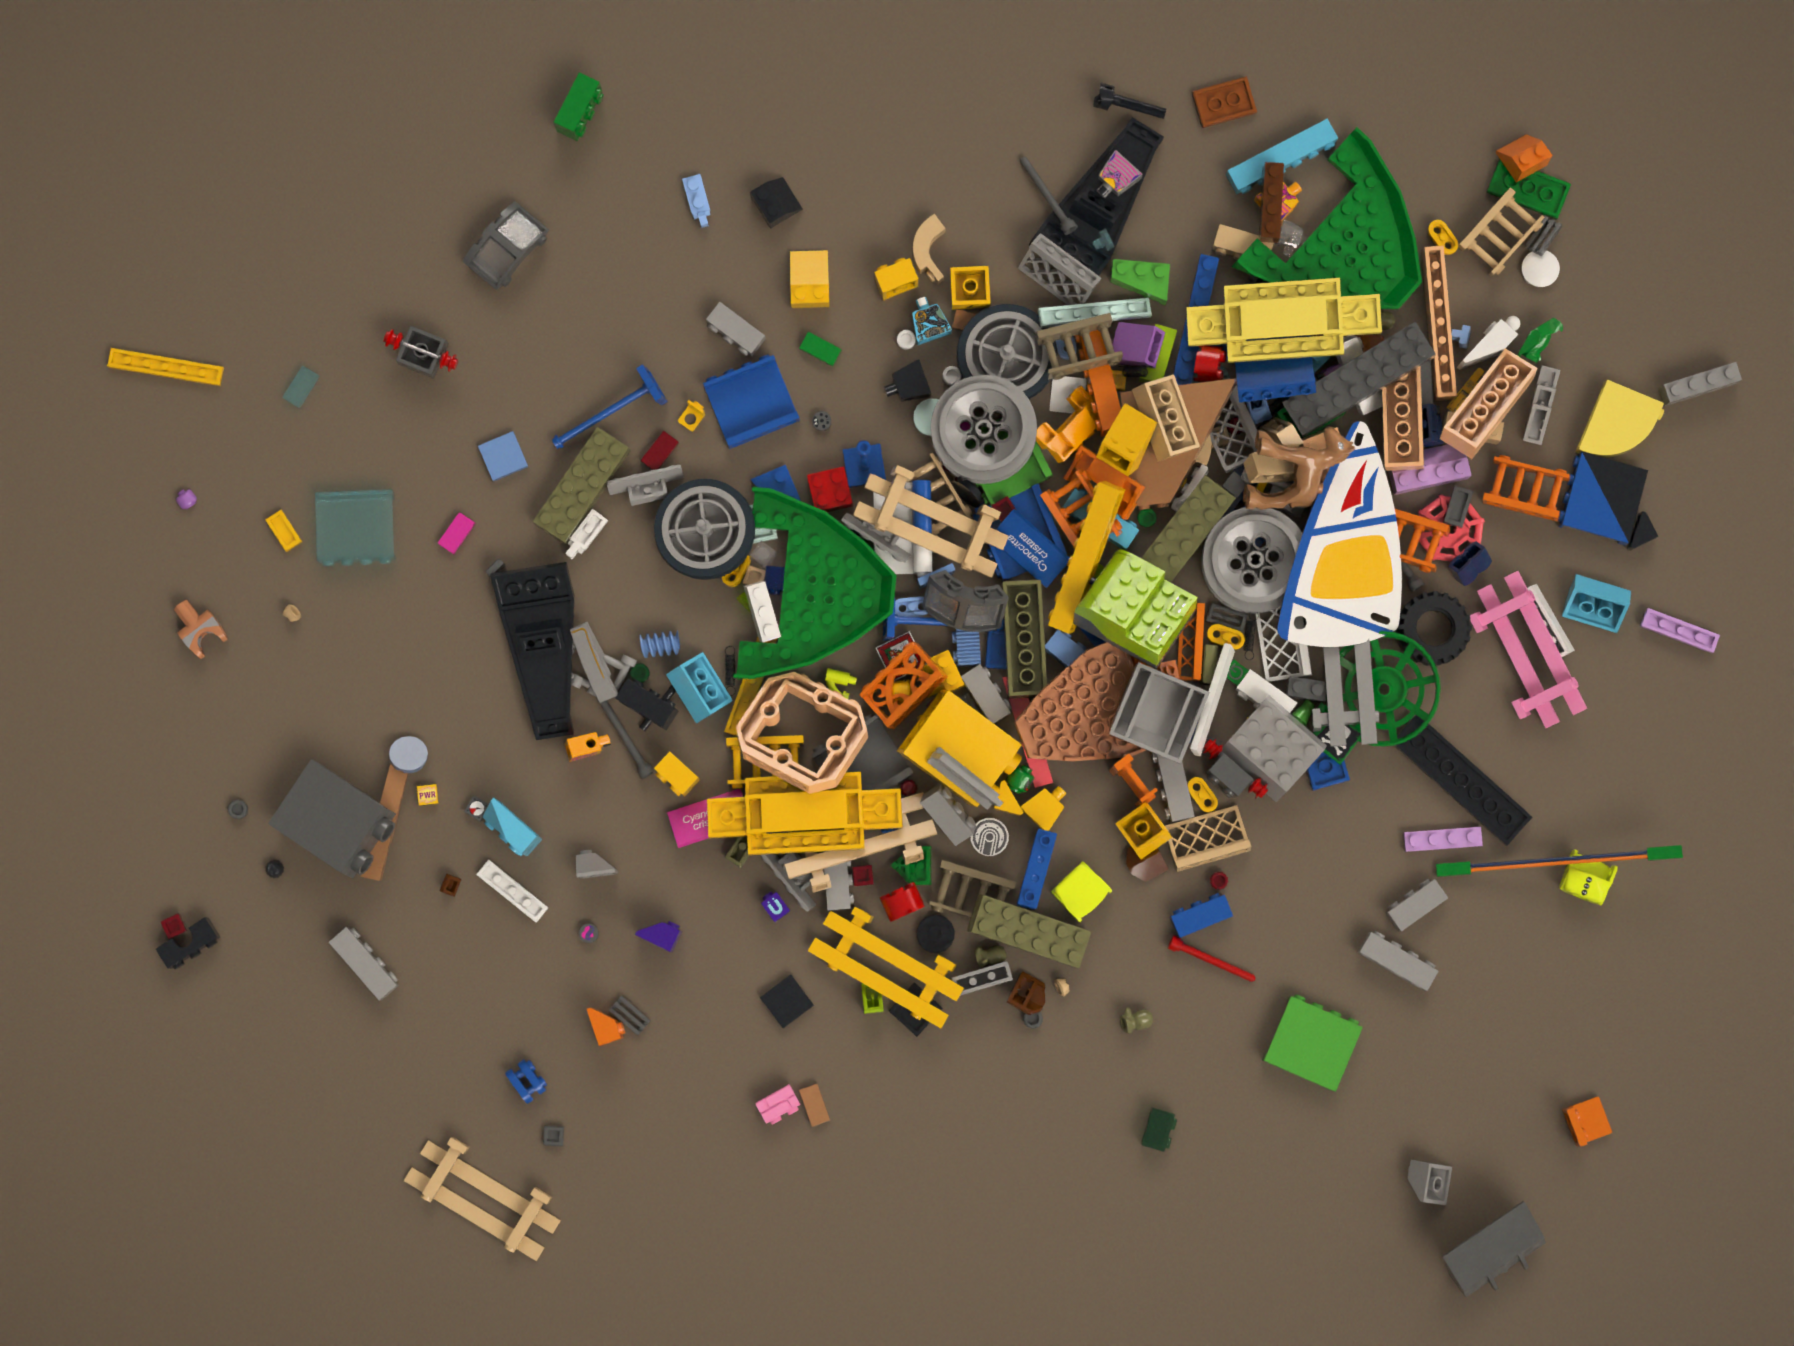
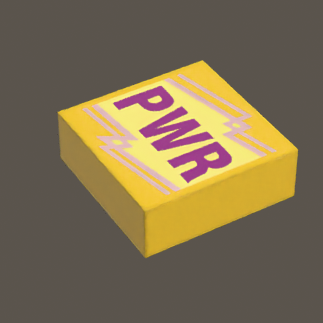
M437 784L417 786L419 806L439 804Z

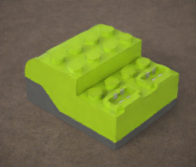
M1117 550L1097 579L1091 578L1089 584L1092 586L1076 607L1073 624L1157 669L1194 615L1198 597L1165 580L1164 570L1128 551Z

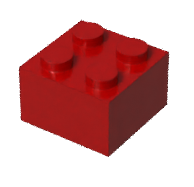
M844 466L807 475L814 507L826 512L853 507Z

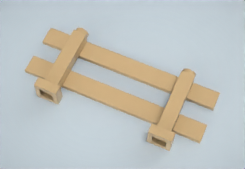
M899 465L893 467L890 475L894 476L892 483L871 473L869 474L864 488L885 497V500L880 510L859 501L853 513L854 517L874 525V528L878 531H888L959 563L961 568L967 571L974 570L992 578L997 563L979 556L984 542L1000 550L1004 549L1008 535L990 528L992 522L999 519L1000 511L987 505H982L976 513L980 515L977 522L904 489L906 482L911 481L914 476V472ZM897 503L972 536L967 550L893 517L892 515Z
M921 792L901 798L903 828L864 840L865 849L826 851L819 854L817 852H804L806 858L784 864L788 878L792 879L811 873L812 879H810L813 893L831 888L829 874L824 875L823 869L900 845H903L905 849L903 851L905 865L923 860L922 847L917 846L915 841L937 835L933 819L910 826L906 813L924 808L920 804L924 793ZM837 828V829H818V830H800V831H792V832L844 830V828Z
M451 1137L447 1143L450 1148L446 1151L428 1140L420 1154L438 1164V1168L432 1178H429L412 1167L404 1181L423 1192L421 1197L431 1203L435 1199L506 1242L505 1249L512 1253L517 1249L537 1261L545 1247L528 1238L525 1234L532 1222L552 1234L555 1232L561 1220L541 1209L544 1203L546 1205L549 1204L552 1196L535 1187L530 1194L533 1196L530 1202L460 1160L458 1157L461 1153L466 1154L469 1149L468 1145ZM449 1172L522 1215L516 1227H510L444 1187L442 1184Z

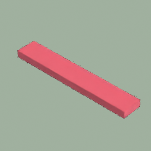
M1003 677L1002 679L1007 692V677ZM1029 698L1009 699L1014 720L1030 704ZM1023 747L1028 767L1032 769L1031 773L1035 777L1033 781L1034 788L1052 784L1053 780L1047 760L1028 758Z

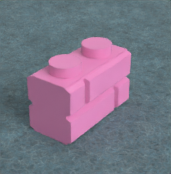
M790 1084L755 1103L765 1123L770 1122L772 1125L782 1120L780 1116L786 1112L788 1115H791L798 1111L797 1106L801 1105Z

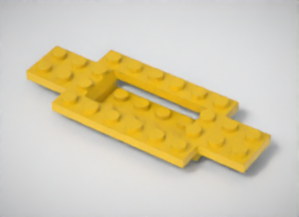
M846 772L837 787L811 794L777 776L745 778V797L707 799L708 837L747 836L748 855L865 849L864 830L903 828L901 789L862 791L861 772ZM837 828H844V830H828V831H810V832H791V833H772V834H767V832H781V831H800V830H818V829H837Z

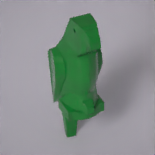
M1551 318L1531 330L1517 356L1523 355L1535 363L1538 360L1541 361L1540 353L1549 344L1551 334L1559 330L1563 331L1561 321Z

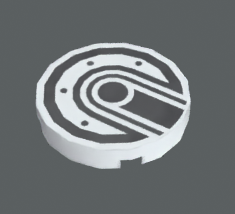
M985 818L978 821L974 835L971 836L973 848L984 856H995L1001 853L1009 841V833L1006 826L995 818Z

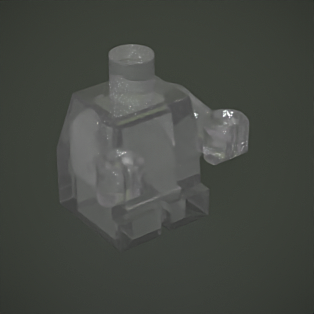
M1284 219L1281 222L1280 239L1278 243L1274 244L1278 246L1280 244L1284 245L1283 254L1291 256L1293 252L1291 248H1296L1300 243L1303 244L1308 238L1303 236L1302 228Z

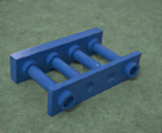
M1042 829L1036 831L1016 905L1032 910L1037 909L1057 833Z

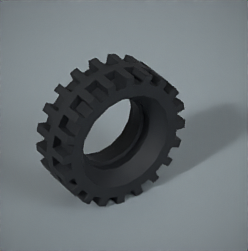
M1433 591L1414 597L1400 611L1399 626L1396 633L1405 635L1419 643L1430 654L1436 666L1455 659L1465 650L1471 638L1469 636L1472 626H1470L1469 622L1471 619L1470 615H1467L1465 611L1466 607L1462 606L1456 597L1452 598L1448 596V593ZM1428 611H1438L1447 616L1452 628L1447 642L1442 645L1432 646L1427 645L1420 639L1416 627L1422 614ZM1399 640L1400 648L1402 647L1405 651L1408 643ZM1415 648L1411 655V658L1414 659L1413 661L1429 666L1427 659Z

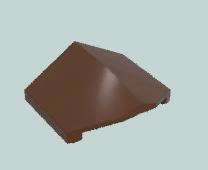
M1131 846L1127 848L1126 865L1131 874L1142 881L1147 882L1169 870L1158 848L1143 859L1138 857Z
M1022 971L1009 994L1007 1003L1028 1015L1041 1012L1045 1004V983Z

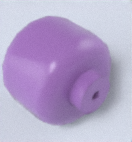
M183 489L177 493L179 496L176 498V502L182 509H189L197 501V497L190 489L186 491Z

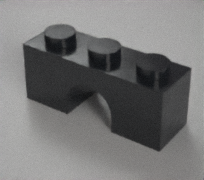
M204 917L189 927L193 940L188 947L180 946L177 940L172 938L156 948L168 969L174 968L176 970L180 968L189 957L193 959L201 954L200 950L207 947L209 949L218 943L217 939L220 938V935L209 918Z

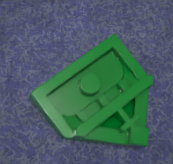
M921 846L924 855L923 860L905 865L902 854L890 865L909 884L915 882V885H931V846Z

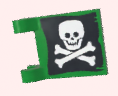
M1321 702L1317 709H1320L1321 713H1328V707ZM1345 725L1346 746L1331 747L1329 726H1323L1321 731L1313 732L1315 736L1327 745L1323 752L1340 765L1361 738V732L1352 725Z

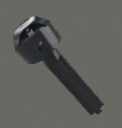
M1100 83V93L1094 98L1093 107L1107 111L1111 104L1164 119L1166 108L1115 94V86Z

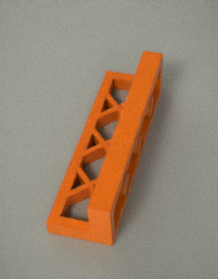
M1197 603L1195 617L1186 625V627L1190 626L1193 629L1194 636L1188 641L1183 635V631L1179 635L1177 668L1180 676L1179 679L1182 681L1199 682L1201 680L1205 603ZM1186 645L1193 649V655L1188 660L1182 654V649ZM1185 664L1192 668V677L1181 676V668Z

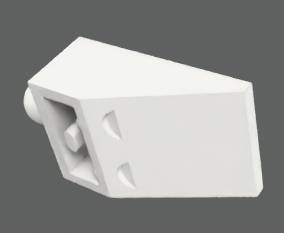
M1510 316L1505 322L1502 319L1498 323L1494 321L1485 330L1484 334L1486 336L1463 359L1457 368L1461 370L1500 355L1518 335L1515 331L1521 324L1519 318Z

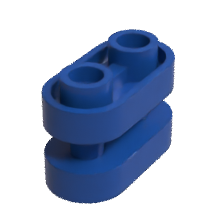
M523 1059L518 1063L520 1069L517 1072H514L511 1068L505 1074L523 1100L529 1104L534 1100L531 1094L535 1091L540 1095L544 1093L547 1083L541 1075L538 1077L535 1074L534 1070L536 1068L530 1060L526 1062ZM524 1075L532 1084L528 1088L520 1080Z

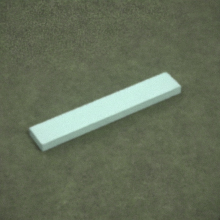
M1149 297L1038 309L1041 328L1055 327L1107 313L1111 314L1112 321L1151 318L1152 316Z

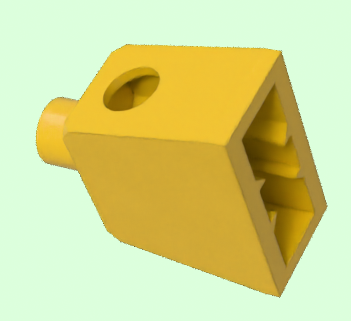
M1059 786L1052 793L1043 789L1020 808L1042 830L1049 831L1064 809V806L1059 801L1067 793Z

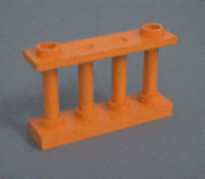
M1505 455L1494 456V464L1499 466L1492 491L1489 493L1484 492L1483 504L1558 522L1560 511L1557 510L1556 503L1562 481L1569 482L1570 474H1567V471L1563 469H1556L1554 471L1513 461ZM1506 467L1518 469L1511 495L1508 498L1501 497L1499 493ZM1525 471L1536 474L1530 499L1527 500V503L1519 501L1518 498ZM1543 477L1555 478L1548 505L1545 507L1538 506L1537 499Z
M1081 468L1075 472L1078 477L1056 492H1051L1048 489L1040 495L1073 546L1076 539L1080 537V526L1083 520L1077 524H1072L1068 517H1070L1071 513L1093 500L1094 487L1090 483L1091 478ZM1083 484L1088 494L1068 507L1062 508L1058 503L1059 498ZM1118 519L1114 520L1110 534L1114 532L1117 537L1123 533L1121 531L1122 525Z
M1395 509L1399 538L1406 524L1414 526L1413 528L1415 529L1406 555L1400 554L1399 556L1401 562L1420 567L1419 570L1426 573L1436 572L1437 568L1435 564H1432V560L1440 537H1443V535L1448 537L1450 526ZM1427 530L1431 531L1433 536L1426 557L1422 561L1413 558L1421 533Z
M1129 753L1115 763L1109 771L1113 776L1116 774L1119 777L1122 776L1139 800L1135 803V806L1138 807L1145 802H1151L1156 797L1154 793L1158 790L1156 788L1151 791L1148 790L1131 766L1133 765L1131 762L1134 759Z

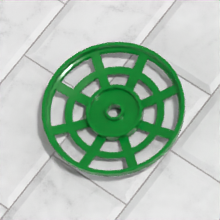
M1379 631V634H1386L1383 637L1395 638L1408 643L1404 653L1391 649H1380L1378 638L1370 641L1373 649L1370 652L1371 658L1375 657L1377 666L1372 669L1375 711L1386 712L1388 723H1376V729H1388L1390 741L1377 740V744L1368 745L1386 747L1405 743L1416 737L1428 726L1439 705L1441 684L1437 666L1424 647L1405 635ZM1354 645L1344 646L1339 652L1340 665L1349 670L1345 681V694L1342 695L1343 702L1347 701L1349 709L1351 711H1358L1353 703V700L1358 699V691L1351 692L1352 680L1356 674V664L1344 658L1354 648ZM1415 648L1427 659L1432 668L1433 675L1422 676L1419 667L1410 658ZM1382 655H1392L1400 658L1395 668L1384 665ZM1407 663L1414 670L1417 679L1406 681L1401 672ZM1435 683V699L1432 709L1428 714L1420 709L1424 699L1425 685ZM1383 684H1387L1390 688L1389 693L1386 695L1380 692V687ZM1419 686L1418 699L1416 704H1413L1406 699L1408 689ZM1404 706L1411 711L1403 719L1395 722L1394 710ZM1415 715L1424 720L1421 726L1414 732L1398 739L1397 727L1406 724ZM1356 724L1355 728L1361 732L1360 724Z

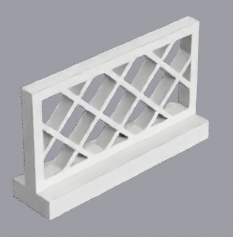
M1282 606L1275 611H1271L1273 614L1267 622L1260 618V613L1256 614L1265 679L1268 682L1288 679L1290 676H1312L1308 645L1286 641L1282 648L1279 649L1272 643L1278 635V631L1269 623L1275 615L1280 617L1277 612ZM1297 616L1294 619V626L1297 629L1305 628L1303 616ZM1267 626L1276 632L1270 641L1263 637V631ZM1289 642L1296 646V651L1292 657L1283 651ZM1270 645L1279 651L1273 660L1267 657L1265 652ZM1280 653L1290 658L1284 668L1275 662ZM1291 661H1294L1299 665L1300 673L1291 674L1285 669ZM1272 664L1282 669L1276 677H1269L1268 670Z

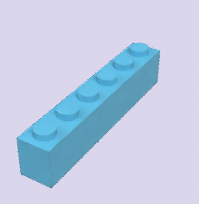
M1327 118L1227 170L1226 176L1236 194L1240 192L1245 194L1253 189L1252 186L1256 184L1262 185V170L1265 162L1284 163L1285 173L1286 168L1290 166L1295 168L1302 164V160L1306 158L1310 160L1319 155V151L1323 149L1328 151L1335 147L1338 137Z

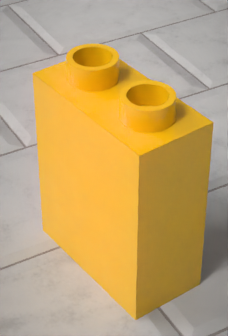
M941 689L897 749L899 754L937 782L942 783L944 787H947L964 802L974 807H978L979 803L927 763V760L937 747L942 748L997 793L1000 788L994 783L1004 771L1010 775L1022 760V756L1017 753L1022 744L952 692Z

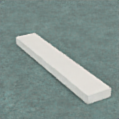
M1225 643L1223 645L1208 691L1210 693L1190 746L1195 756L1201 757L1235 653L1231 644Z

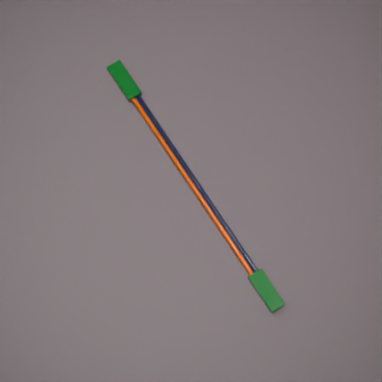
M1682 845L1650 847L1645 851L1479 864H1472L1470 861L1436 864L1437 877L1471 875L1475 871L1644 858L1648 859V861L1683 858Z

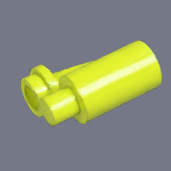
M828 668L825 681L829 690L841 693L835 686V683L848 686V683L856 685L857 677L850 676L848 672ZM846 691L841 693L844 698L849 699L850 693H846Z

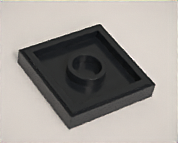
M789 975L760 997L782 1028H785L814 1006L792 975Z
M914 982L907 991L919 997L923 990ZM931 1001V1005L939 1010L943 1009L936 1001ZM895 1003L889 1010L916 1037L930 1023L923 1018L918 1020L911 1016V1011L898 1003Z

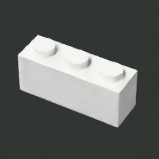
M765 581L744 586L759 641L766 642L780 638V631Z
M1251 669L1236 688V691H1238L1237 695L1245 701L1249 699L1253 702L1254 708H1257L1268 695L1289 713L1297 704L1296 701Z

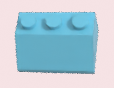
M1576 574L1567 595L1562 617L1617 633L1630 606L1631 591Z
M703 652L666 674L696 723L733 701Z

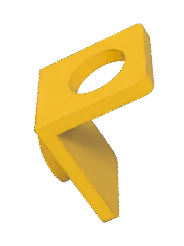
M688 400V407L680 416L678 422L693 432L705 416V412L701 404ZM686 415H695V423L687 424L685 422Z

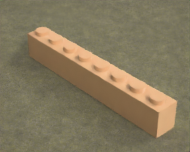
M1444 246L1424 247L1421 251L1429 344L1436 354L1431 359L1434 401L1453 400L1457 396Z

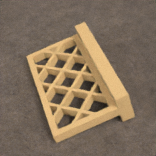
M1237 805L1165 826L1168 831L1174 828L1183 831L1178 840L1173 837L1168 840L1176 872L1251 851V844ZM1235 811L1237 819L1234 824L1224 820L1226 813ZM1213 817L1219 820L1215 829L1205 825L1208 818ZM1222 822L1232 827L1227 836L1217 831ZM1196 823L1201 826L1197 835L1187 830L1189 824ZM1203 827L1213 832L1209 841L1199 837ZM1233 829H1236L1242 833L1243 839L1236 841L1229 836ZM1184 833L1194 837L1191 846L1180 842ZM1215 834L1225 838L1222 845L1216 846L1211 843ZM1197 839L1207 844L1204 850L1197 851L1192 848ZM1178 844L1188 849L1185 856L1177 858L1175 850Z

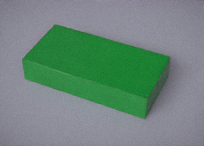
M810 332L807 333L799 347L803 352L832 367L842 351L837 346Z

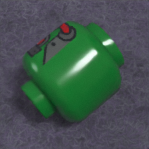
M1024 764L1021 767L1017 766L1006 778L1008 787L1018 794L1027 792L1035 779L1031 773L1032 769Z

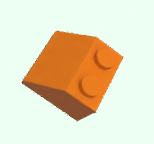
M1527 134L1495 152L1516 182L1546 167L1553 156L1542 140Z
M595 1008L587 1009L599 1046L624 1038L623 1034L626 1032L622 1022L619 1023L617 1019Z

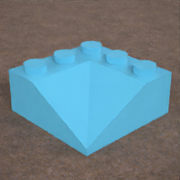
M492 798L482 817L486 820L484 824L492 831L495 828L500 833L498 837L506 844L509 842L510 845L508 847L515 854L528 856L542 841V838L503 803Z

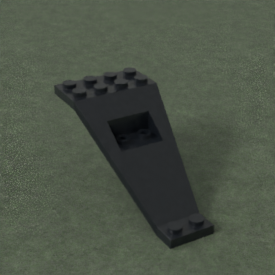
M1132 117L1123 131L1059 203L1067 218L1074 220L1077 224V229L1065 235L1061 230V221L1055 212L1052 211L1030 241L1029 246L1041 233L1100 276L1113 255L1154 153L1163 141L1164 136ZM1117 150L1142 173V178L1120 196L1111 191L1106 198H1103L1096 191L1103 184L1098 179L1099 174L1114 151Z
M567 562L491 573L498 609L536 740L574 735L570 716L573 638L570 629L574 627L575 595ZM532 640L534 643L530 644L528 641Z

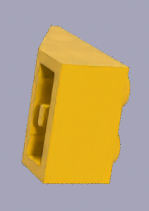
M1125 403L1102 441L1096 457L1124 475L1129 476L1139 468L1158 422Z

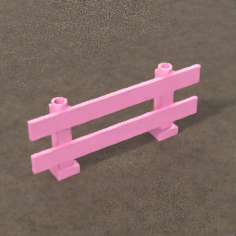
M1516 571L1504 577L1514 598L1501 604L1492 584L1478 590L1477 592L1487 612L1481 614L1479 611L1470 615V621L1476 633L1488 629L1487 624L1493 622L1530 696L1526 700L1522 697L1511 702L1519 719L1531 715L1530 710L1536 708L1545 728H1548L1560 722L1550 702L1551 700L1563 695L1573 715L1588 708L1578 690L1577 680L1570 675L1534 603V594L1531 590L1528 591L1519 571ZM1517 609H1520L1557 685L1547 690H1544L1507 614Z

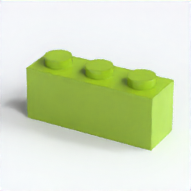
M1155 324L1157 328L1165 332L1156 367L1147 368V376L1140 377L1139 382L1147 383L1164 378L1177 333L1176 329Z

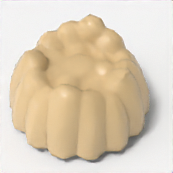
M288 604L285 607L283 616L287 617L290 622L301 618L300 611L294 605Z
M1064 978L1055 979L1054 985L1058 994L1065 996L1070 991L1069 984L1066 983Z

